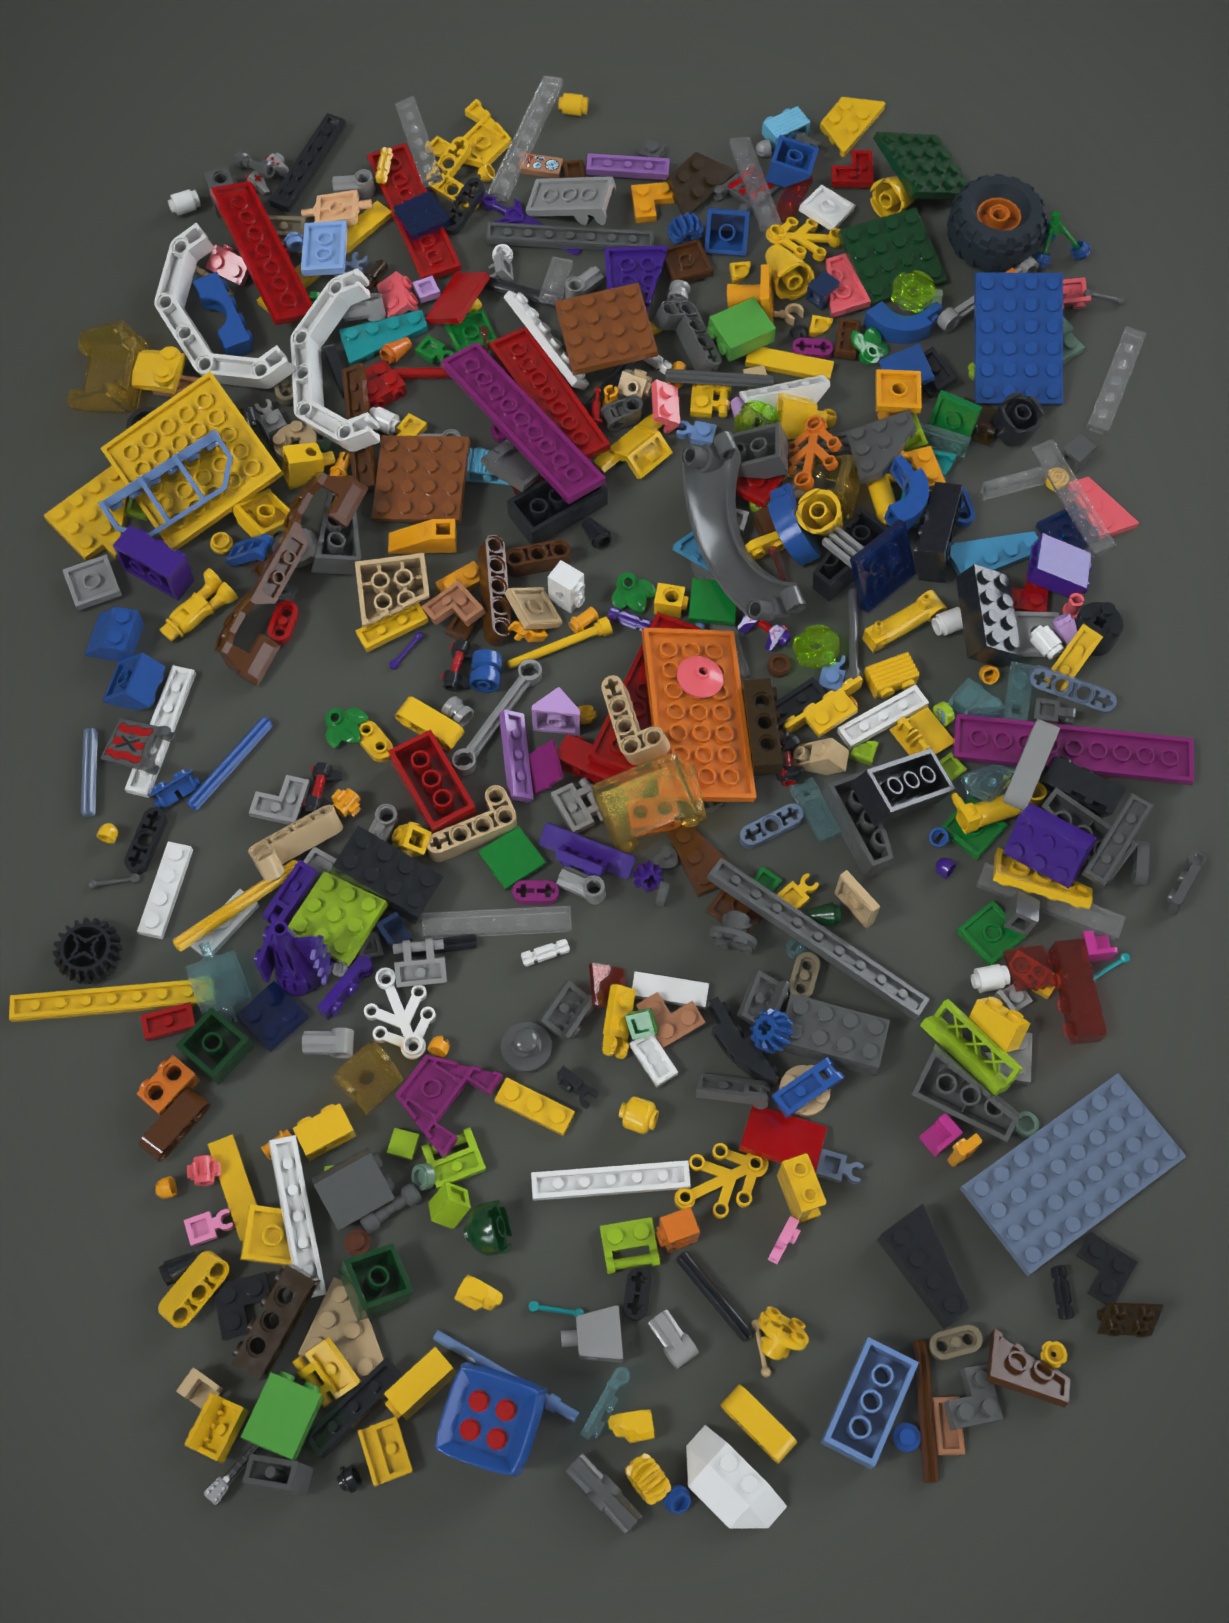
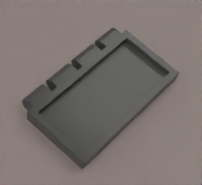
M508 439L481 458V463L486 466L485 469L521 492L542 477Z

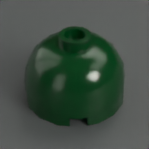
M499 1200L486 1202L475 1207L467 1219V1226L464 1227L465 1239L470 1242L477 1252L486 1256L508 1253L511 1248V1244H507V1235L512 1236L510 1219L505 1207L499 1208Z

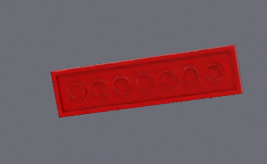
M404 143L390 147L393 156L390 160L391 165L387 175V182L385 184L380 183L379 187L389 210H391L393 219L420 280L430 276L437 279L461 271V264L407 144ZM381 150L367 154L368 162L374 175L378 171L377 166Z
M251 181L212 187L210 195L275 326L302 320L313 304Z
M526 326L489 343L490 350L501 366L505 368V372L588 459L611 449L607 438Z
M657 612L650 628L700 630V627ZM642 643L623 682L629 692L640 730L652 727ZM608 713L588 754V760L633 777L638 765L630 764L621 752Z

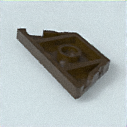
M698 152L690 156L666 179L669 189L673 193L674 203L678 204L680 215H684L686 212L689 214L693 213L715 193V187L726 183L736 173V170Z

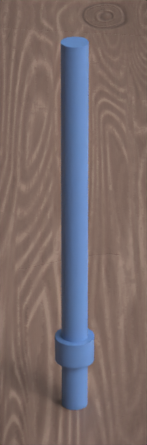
M437 1330L435 1333L434 1341L473 1364L516 1376L443 1332ZM546 1393L544 1404L546 1410L553 1414L557 1412L572 1422L576 1421L580 1412L561 1402L562 1399L555 1394L549 1395Z

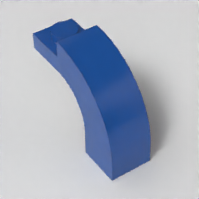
M881 301L866 311L863 326L866 329L875 327L880 332L881 339L890 343H916L929 337L931 327L936 325V321L941 314L942 306L936 301L916 315L904 316L893 312Z
M902 455L894 458L889 472L902 488L905 498L889 505L884 516L885 521L895 535L909 530L917 523L929 496V484L922 468L913 471L911 464Z
M788 482L771 491V502L768 503L771 519L782 543L793 559L800 566H803L821 557L818 540L812 533L805 531L796 518L798 508L794 487Z

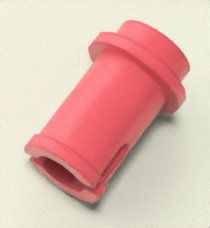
M1079 593L1071 594L1069 601L1062 608L1063 614L1070 613L1071 617L1075 619L1083 605L1084 597Z

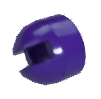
M946 857L940 858L936 862V872L941 877L948 879L955 870L957 863Z

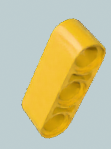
M411 696L406 699L395 714V718L402 725L419 735L431 729L441 748L446 751H451L465 732L458 723Z
M212 1251L202 1252L163 1297L158 1307L159 1314L176 1328L186 1326L228 1276L229 1265Z
M740 1384L720 1404L722 1409L776 1463L779 1464L797 1444L796 1439Z

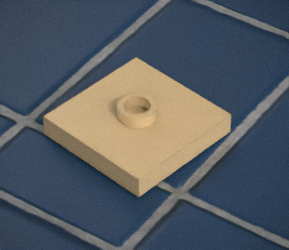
M543 587L508 588L504 593L524 630L560 628L563 624Z
M848 870L844 871L839 877L834 893L865 928H869L874 924L880 905Z

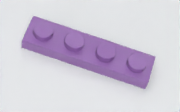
M588 153L586 175L666 180L669 176L670 158Z
M504 709L499 713L508 797L510 800L529 803L534 800L524 713Z

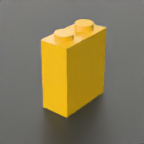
M434 1347L384 1393L389 1399L384 1404L397 1419L403 1416L408 1420L448 1384L457 1373L439 1350Z

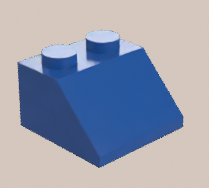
M780 135L765 181L787 187L809 179L819 148Z
M708 207L705 253L746 256L750 210Z
M113 607L100 613L85 655L115 662L134 656L144 627L139 611Z
M144 653L118 661L102 701L106 704L135 711L151 707L156 699L155 692L157 687L164 679L163 672L166 666Z

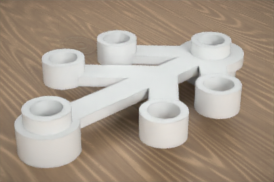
M381 968L376 973L375 979L377 985L386 991L394 1014L379 1009L376 1004L372 1003L365 1006L364 1014L370 1021L378 1019L400 1028L404 1037L388 1032L384 1026H377L373 1030L374 1040L378 1043L388 1042L401 1047V1052L406 1058L418 1059L426 1051V1043L423 1037L429 1024L433 1023L436 1019L435 1010L432 1007H424L421 1010V1020L413 1033L410 1023L420 1001L425 1000L427 997L426 988L423 985H416L412 988V996L404 1011L394 986L396 984L395 972L390 968ZM385 977L391 978L388 984L382 983ZM417 990L424 991L421 996H415L414 994ZM369 1009L376 1010V1013L372 1016L367 1014ZM426 1012L433 1013L432 1017L429 1019H426L423 1016ZM379 1031L385 1032V1036L382 1038L376 1037V1034ZM417 1044L418 1048L415 1051H411L409 1046Z

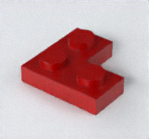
M852 150L851 166L832 165L831 187L871 188L874 183L872 150Z
M1026 572L1024 589L1011 587L1014 611L1046 612L1049 590L1026 581Z

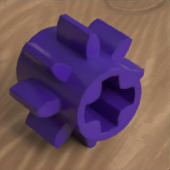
M650 860L647 863H638L636 871L632 872L636 888L642 886L645 893L648 890H657L660 881H664L660 874L662 872L660 866L657 864L653 867Z

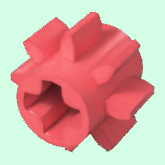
M210 1155L194 1157L192 1165H187V1178H191V1181L194 1180L195 1186L212 1185L215 1183L214 1179L217 1176H221L220 1163L213 1161V1156Z

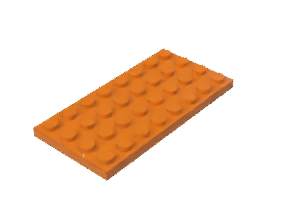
M643 628L641 633L652 727L661 728L670 742L669 751L655 759L660 801L754 802L756 800V790L734 631ZM692 656H703L714 661L723 674V685L716 695L704 699L687 694L677 681V670L681 662Z

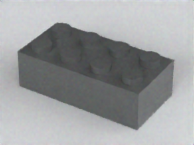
M790 994L785 1013L794 1024L790 1029L794 1035L788 1038L790 1044H784V1052L817 1061L830 1057L835 1066L872 1076L876 1075L881 1063L890 1023L889 1019Z

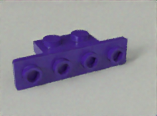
M549 822L545 824L539 841L540 846L556 852L555 859L560 860L562 865L583 869V873L589 876H601L606 871L628 879L636 860L634 855Z

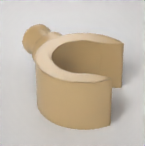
M791 303L786 306L785 310L774 311L773 317L784 319L787 324L794 326L795 318L790 313H797L803 318L804 309L797 303Z

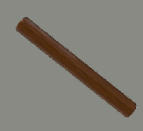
M916 1340L912 1343L913 1360L919 1362L915 1371L918 1424L921 1435L922 1475L925 1483H936L939 1481L928 1342Z

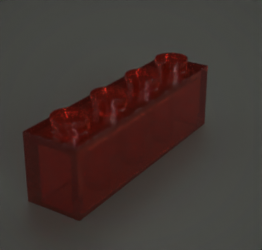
M1085 938L1055 941L1048 950L1047 958L1049 964L1053 966L1055 973L1053 975V982L1059 992V1010L1064 1014L1065 1035L1069 1037L1071 1045L1100 1042L1107 1035V1030Z

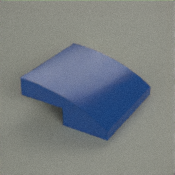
M919 343L878 360L883 370L921 371V386L935 380Z

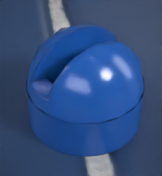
M938 827L930 832L929 840L934 847L941 848L948 843L949 835L945 829ZM943 833V838L936 844L935 840Z

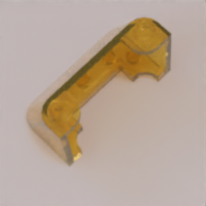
M123 319L80 331L78 348L88 358L82 391L74 388L68 392L66 404L76 411L112 413L136 411L139 405L141 389L132 387V372L138 354L143 350H148L145 340Z
M675 754L660 756L592 786L594 800L614 847L626 853L633 851L639 844L638 837L675 822L684 825V827H694L699 824V821L707 819L695 766Z

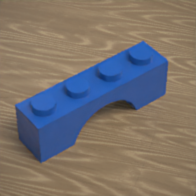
M218 272L193 280L196 293L204 310H215L227 317L223 327L217 331L226 355L242 356L253 352L251 345L254 342L253 336L249 329L245 330L244 328L246 323L242 313H237L236 311L238 307L233 295L229 296L227 293L230 290L226 280H221Z

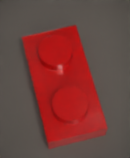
M191 1002L140 1015L144 1038L147 1042L189 1031L196 1024Z

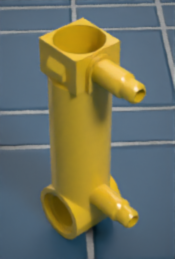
M886 473L884 478L866 484L877 519L891 529L884 516L888 506L896 502L890 482L897 481L891 473Z
M929 590L922 594L916 602L882 621H876L875 624L866 628L862 639L874 654L884 648L885 645L927 621L931 622L937 614L947 611V607L934 590Z
M1010 776L1004 777L1007 788L1011 781ZM1037 783L1029 804L1031 803L1039 808L1043 805L1047 790L1042 783ZM958 793L951 794L953 803L957 808L955 819L965 834L976 831L979 827L1019 815L1022 810L1003 803L1002 800L1005 794L975 804L972 802L965 804Z

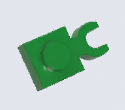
M429 335L415 348L416 355L431 364L439 361L441 365V360L455 354L450 350H446L445 344Z

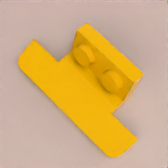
M653 414L648 415L611 445L610 450L600 454L594 460L595 466L605 473L618 461H626L636 478L642 479L673 453L658 431L664 424L653 421Z

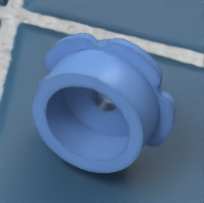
M290 232L284 239V244L291 252L299 251L303 248L304 236L297 232Z

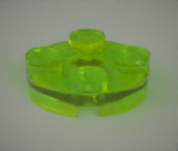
M912 271V273L908 274L903 272L893 282L892 301L902 308L919 313L934 300L936 288L933 285L934 281L929 275L921 271ZM915 288L917 289V293H913L910 290H913Z
M760 400L746 402L742 405L739 414L735 416V433L756 428L752 426L756 417L760 420L758 427L777 423L778 418L774 407Z
M812 625L803 629L804 632L799 637L797 635L793 641V651L795 658L799 661V665L804 668L832 666L840 653V641L836 632L830 631V628L825 625ZM817 643L821 647L819 649H812Z

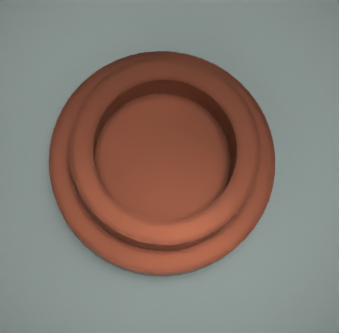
M361 1229L350 1231L344 1239L345 1250L352 1256L368 1252L371 1246L370 1236Z

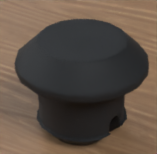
M795 324L789 330V335L794 337V341L797 338H807L806 332L808 327L804 324Z

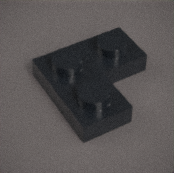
M1092 1232L1088 1233L1076 1255L1099 1270L1087 1294L1106 1306L1108 1302L1116 1303L1138 1263L1137 1260Z
M266 1272L222 1283L214 1292L223 1341L248 1335L247 1327L249 1322L246 1307L261 1303L266 1293L270 1291Z

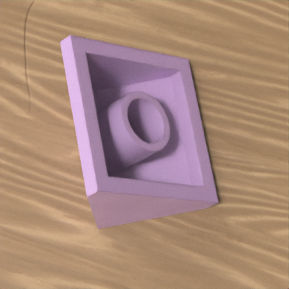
M560 687L532 705L533 731L580 736V710Z

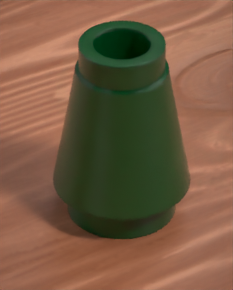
M831 902L805 909V914L820 925L836 926V924L842 923L840 904Z

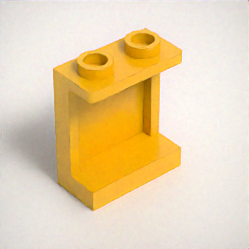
M808 1154L782 1161L777 1178L792 1217L799 1220L798 1224L820 1217L819 1207L825 1206L826 1199Z

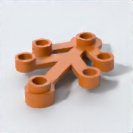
M818 415L808 418L805 423V431L795 440L788 443V455L791 457L788 460V467H791L788 468V474L786 475H792L796 471V465L805 458L803 471L799 472L794 478L797 488L804 492L810 491L814 486L812 470L815 455L823 461V465L828 471H832L838 466L835 456L829 455L818 444L819 437L827 442L826 445L831 452H837L842 447L839 438L833 437L826 430L827 423L825 419ZM809 439L808 444L800 450L799 446Z

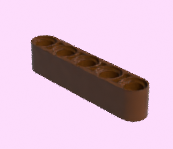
M490 535L480 546L477 553L481 604L486 612L482 617L485 640L490 645L499 646L511 633L508 627L512 623L510 603L504 594L508 589L505 544L499 536Z

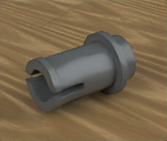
M799 132L795 138L797 141L818 147L819 149L821 147L820 142L807 137L804 132Z

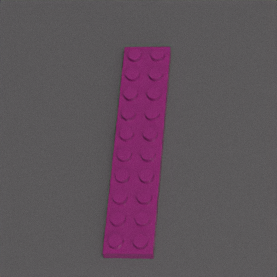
M478 342L441 360V367L568 504L606 483V477Z
M956 714L953 734V758L966 762L1017 767L1035 722ZM1053 724L1060 727V730L1043 770L1046 769L1053 757L1061 755L1072 760L1073 764L1089 769L1096 775L1192 785L1194 782V738Z

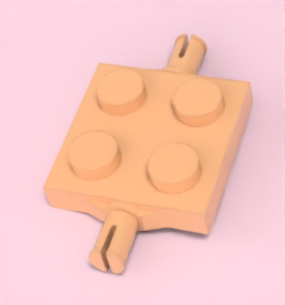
M358 190L318 195L314 207L302 209L301 214L302 217L306 218L315 217V222L346 220L347 225L351 226L358 224L360 210L372 208L373 205L371 199L359 201Z

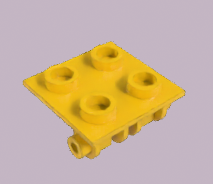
M928 707L923 708L907 719L902 716L897 720L898 724L889 729L908 755L932 748L936 755L953 745L954 742L952 736Z

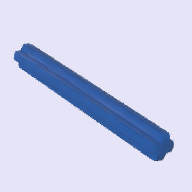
M262 717L187 800L190 808L197 811L273 726L269 719Z

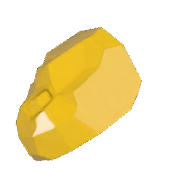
M467 1274L454 1299L475 1311L479 1309L491 1311L500 1306L503 1295L488 1284Z
M650 1409L611 1415L608 1420L609 1429L613 1431L615 1436L626 1438L629 1443L655 1439Z

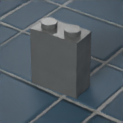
M368 1147L311 1178L337 1230L344 1228L395 1199L391 1191L396 1188L390 1176H383L379 1168L384 1165L377 1152L371 1154Z

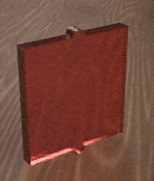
M1043 945L1021 946L1018 949L1003 951L1016 992L1032 989L1038 991L1039 988L1056 985Z
M590 963L593 1007L607 1009L610 986L612 984L625 986L624 969L612 967L608 963L605 965Z

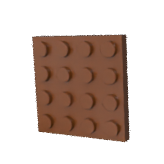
M639 283L554 301L573 376L658 357V350Z
M382 435L371 519L374 522L421 523L431 519H455L456 524H461L471 442L469 437Z

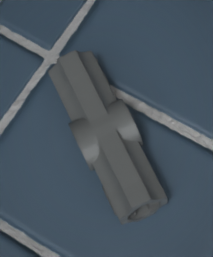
M583 1453L566 1470V1473L584 1490L585 1496L602 1514L605 1512L625 1535L642 1517L622 1495L623 1492L606 1474L603 1475Z

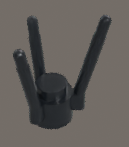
M255 407L239 409V412L251 428L257 426L256 422L258 423L271 450L275 451L274 444L262 422L261 414L255 412Z

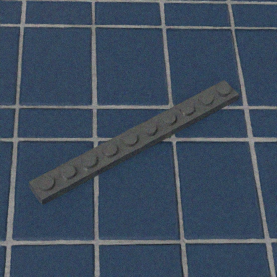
M720 858L708 874L706 879L915 1021L920 1016L929 1001L928 997L741 870Z

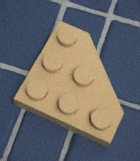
M334 1277L298 1354L306 1358L304 1354L310 1348L329 1336L361 1382L384 1358L370 1318L357 1321L342 1280Z

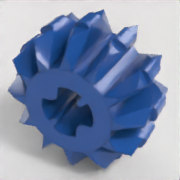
M686 212L684 215L679 214V217L673 218L672 222L668 224L667 231L672 243L678 245L701 238L704 229L701 220H699L695 213L689 214Z
M769 1008L768 1011H760V1018H753L756 1023L750 1027L751 1031L754 1032L750 1038L755 1042V1046L758 1049L775 1054L776 1051L784 1050V1044H790L788 1038L794 1035L793 1031L790 1030L794 1024L789 1020V1016L786 1013Z

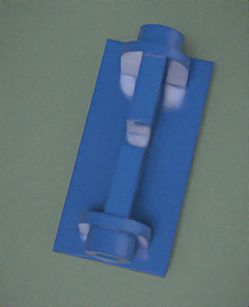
M183 769L173 775L174 780L170 783L165 784L163 781L151 788L153 793L150 794V798L156 796L157 800L154 801L156 807L166 809V807L178 801L179 799L174 793L177 790L182 797H185L198 789L197 787L201 784L196 776L194 778L190 777L193 774L192 769L188 772Z

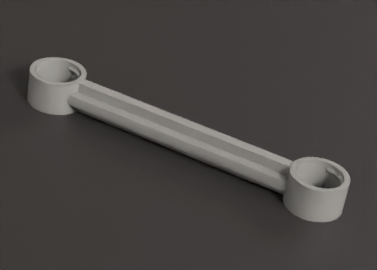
M1030 256L1020 265L1017 264L1014 269L1018 273H1035L1039 263ZM974 296L955 309L949 307L944 310L938 317L936 324L946 333L952 331L962 318L974 311Z
M528 659L519 665V677L466 748L457 750L453 754L452 764L457 774L468 776L476 770L477 756L500 726L499 713L504 709L511 711L527 688L535 686L541 681L542 668L539 662ZM527 668H534L538 671V674L523 676L522 672ZM461 757H469L473 760L472 764L469 763L465 766L456 765V761Z

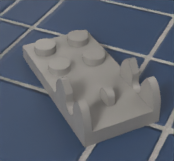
M613 176L536 179L525 211L528 216H574L584 226L588 222V215H591L597 223L604 225L607 219L606 209L610 197L615 194L616 184Z

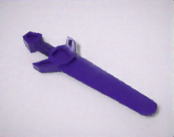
M485 194L481 199V205L487 211H492L493 209L505 216V218L496 220V223L543 225L523 213L521 203L514 199V207L509 208L496 202L494 196ZM560 248L572 255L581 253V249Z

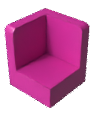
M1093 930L1084 931L1078 939L1083 963L1112 960L1118 953L1117 947L1110 946L1107 935L1095 936Z
M945 1112L937 1119L935 1124L920 1135L919 1139L936 1158L958 1140L963 1132Z

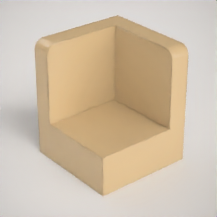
M194 1367L176 1390V1392L201 1409L210 1393L220 1396L224 1391L221 1386Z

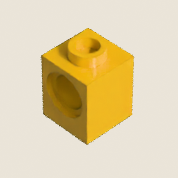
M658 583L654 601V614L660 612L671 617L681 618L682 610H687L689 599L688 596H685V587Z

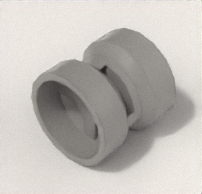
M453 696L443 705L441 714L451 718L463 728L473 718L474 710L469 706H464L459 697Z

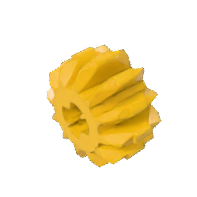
M644 1453L636 1457L625 1468L627 1478L647 1504L653 1505L661 1501L671 1491V1485L665 1473L648 1454Z

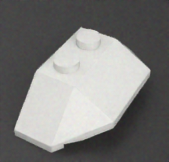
M819 375L812 378L809 377L740 391L739 395L748 406L768 420L775 421L778 393L808 398L817 404L830 387V381L824 375Z
M706 1425L687 1444L688 1487L729 1529L769 1528L786 1509V1504L773 1488L725 1440Z

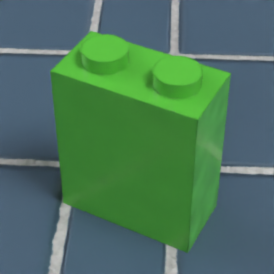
M755 297L710 316L707 332L717 343L720 353L725 355L728 361L731 362L773 343L776 327Z
M280 1371L278 1375L271 1372L241 1438L286 1459L296 1461L324 1400V1396L319 1393L320 1388L311 1383L305 1382L302 1386L293 1382L295 1377L286 1372Z

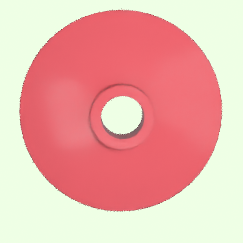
M692 656L683 660L679 665L677 681L687 694L704 699L710 698L720 691L723 685V674L719 666L709 658Z

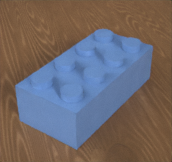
M868 1337L863 1342L820 1444L869 1469L874 1468L919 1362Z

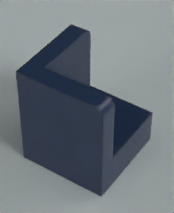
M826 271L822 272L808 284L806 300L822 311L827 307L829 295L839 287L840 282Z
M394 912L376 924L380 937L391 953H393V944L402 943L404 940L413 941L412 936L402 923L398 912Z

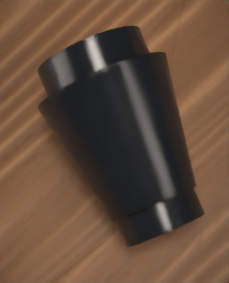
M587 518L583 521L582 528L592 546L599 550L607 548L612 541L610 531L592 518Z
M194 1251L163 1261L164 1264L158 1267L167 1287L175 1284L197 1258Z

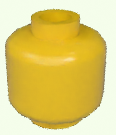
M636 1096L631 1097L627 1103L623 1102L619 1111V1118H623V1127L640 1134H646L649 1130H654L659 1115V1110H656L655 1104L652 1101Z

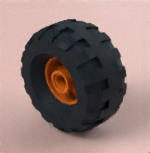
M1004 174L978 177L977 180H972L961 188L959 195H956L952 202L947 221L948 240L955 254L960 259H965L967 265L973 268L976 266L985 272H990V270L997 271L998 273L1006 272L1012 267L1015 268L1017 264L1020 265L1030 256L1034 257L1043 241L1048 221L1045 204L1040 194L1035 193L1034 187L1029 183L1021 182L1020 178L1014 176L1007 177Z

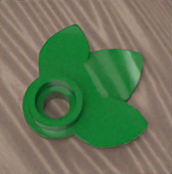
M869 327L864 334L856 330L851 332L852 344L859 351V359L864 365L876 364L879 359L885 358L889 354V345L881 342V334L875 327Z
M625 572L620 574L616 580L617 589L612 595V603L614 607L620 610L627 605L633 612L642 615L647 606V598H654L656 596V589L649 581L638 579L634 574ZM629 580L632 585L626 586L624 581Z
M336 707L330 709L325 715V724L328 727L325 736L328 744L336 749L342 740L348 743H360L358 725L369 720L366 713L358 708L344 710ZM339 715V719L333 722V718Z

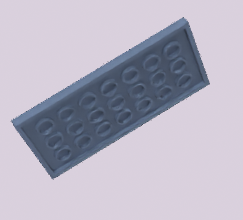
M1117 1073L965 1183L960 1190L1026 1276H1029L1183 1160L1186 1155Z

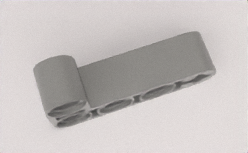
M1037 718L1002 800L1003 803L1022 811L1028 806L1060 727Z

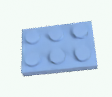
M346 220L304 224L301 261L302 276L345 273L348 232Z

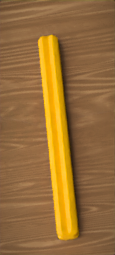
M292 860L284 865L285 872L279 878L272 881H265L263 879L174 938L173 944L180 952L185 950L281 886L297 861Z

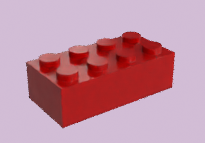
M431 729L388 750L390 763L428 830L432 832L431 835L477 816L476 806Z

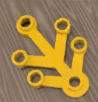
M788 217L782 225H771L765 234L770 243L784 245L801 260L805 258L807 252L805 248L813 252L812 257L816 261H823L825 259L826 250L812 242L828 243L833 248H838L842 245L837 235L841 229L832 228L828 235L808 233L815 232L818 226V222L811 218H808L806 223L795 231L799 222L794 217ZM792 241H796L797 243H799V244L802 245V246H798V245H796V244H795L794 242H792Z
M717 1143L712 1150L713 1157L719 1161L726 1159L740 1166L731 1170L705 1161L703 1156L699 1154L692 1155L689 1160L691 1170L695 1172L703 1171L717 1177L692 1189L680 1188L674 1197V1203L678 1209L692 1208L696 1199L722 1187L719 1200L714 1204L712 1213L717 1219H724L729 1211L728 1203L735 1182L745 1175L743 1189L738 1192L736 1203L742 1208H746L751 1204V1193L756 1178L766 1173L768 1160L749 1153L743 1155L729 1150L723 1143ZM717 1148L724 1149L725 1154L723 1156H719L716 1154L715 1150ZM694 1159H699L702 1162V1165L700 1167L693 1166L692 1161ZM757 1160L760 1163V1167L753 1168L750 1162ZM684 1193L688 1194L690 1200L683 1202L680 1196ZM741 1195H747L749 1201L747 1203H742L739 1200V1197ZM723 1206L725 1213L722 1215L718 1214L716 1207Z

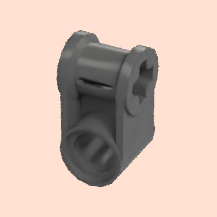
M630 395L616 402L604 405L600 410V414L606 419L608 430L610 432H618L625 427L641 422L643 419L642 399L636 395Z

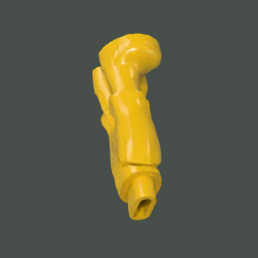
M208 568L203 573L204 586L179 605L170 614L169 618L165 620L166 624L159 629L169 641L172 642L178 636L182 638L185 634L195 629L206 617L214 614L215 610L238 599L234 590L226 582H222L212 569ZM217 593L209 602H207L208 598Z

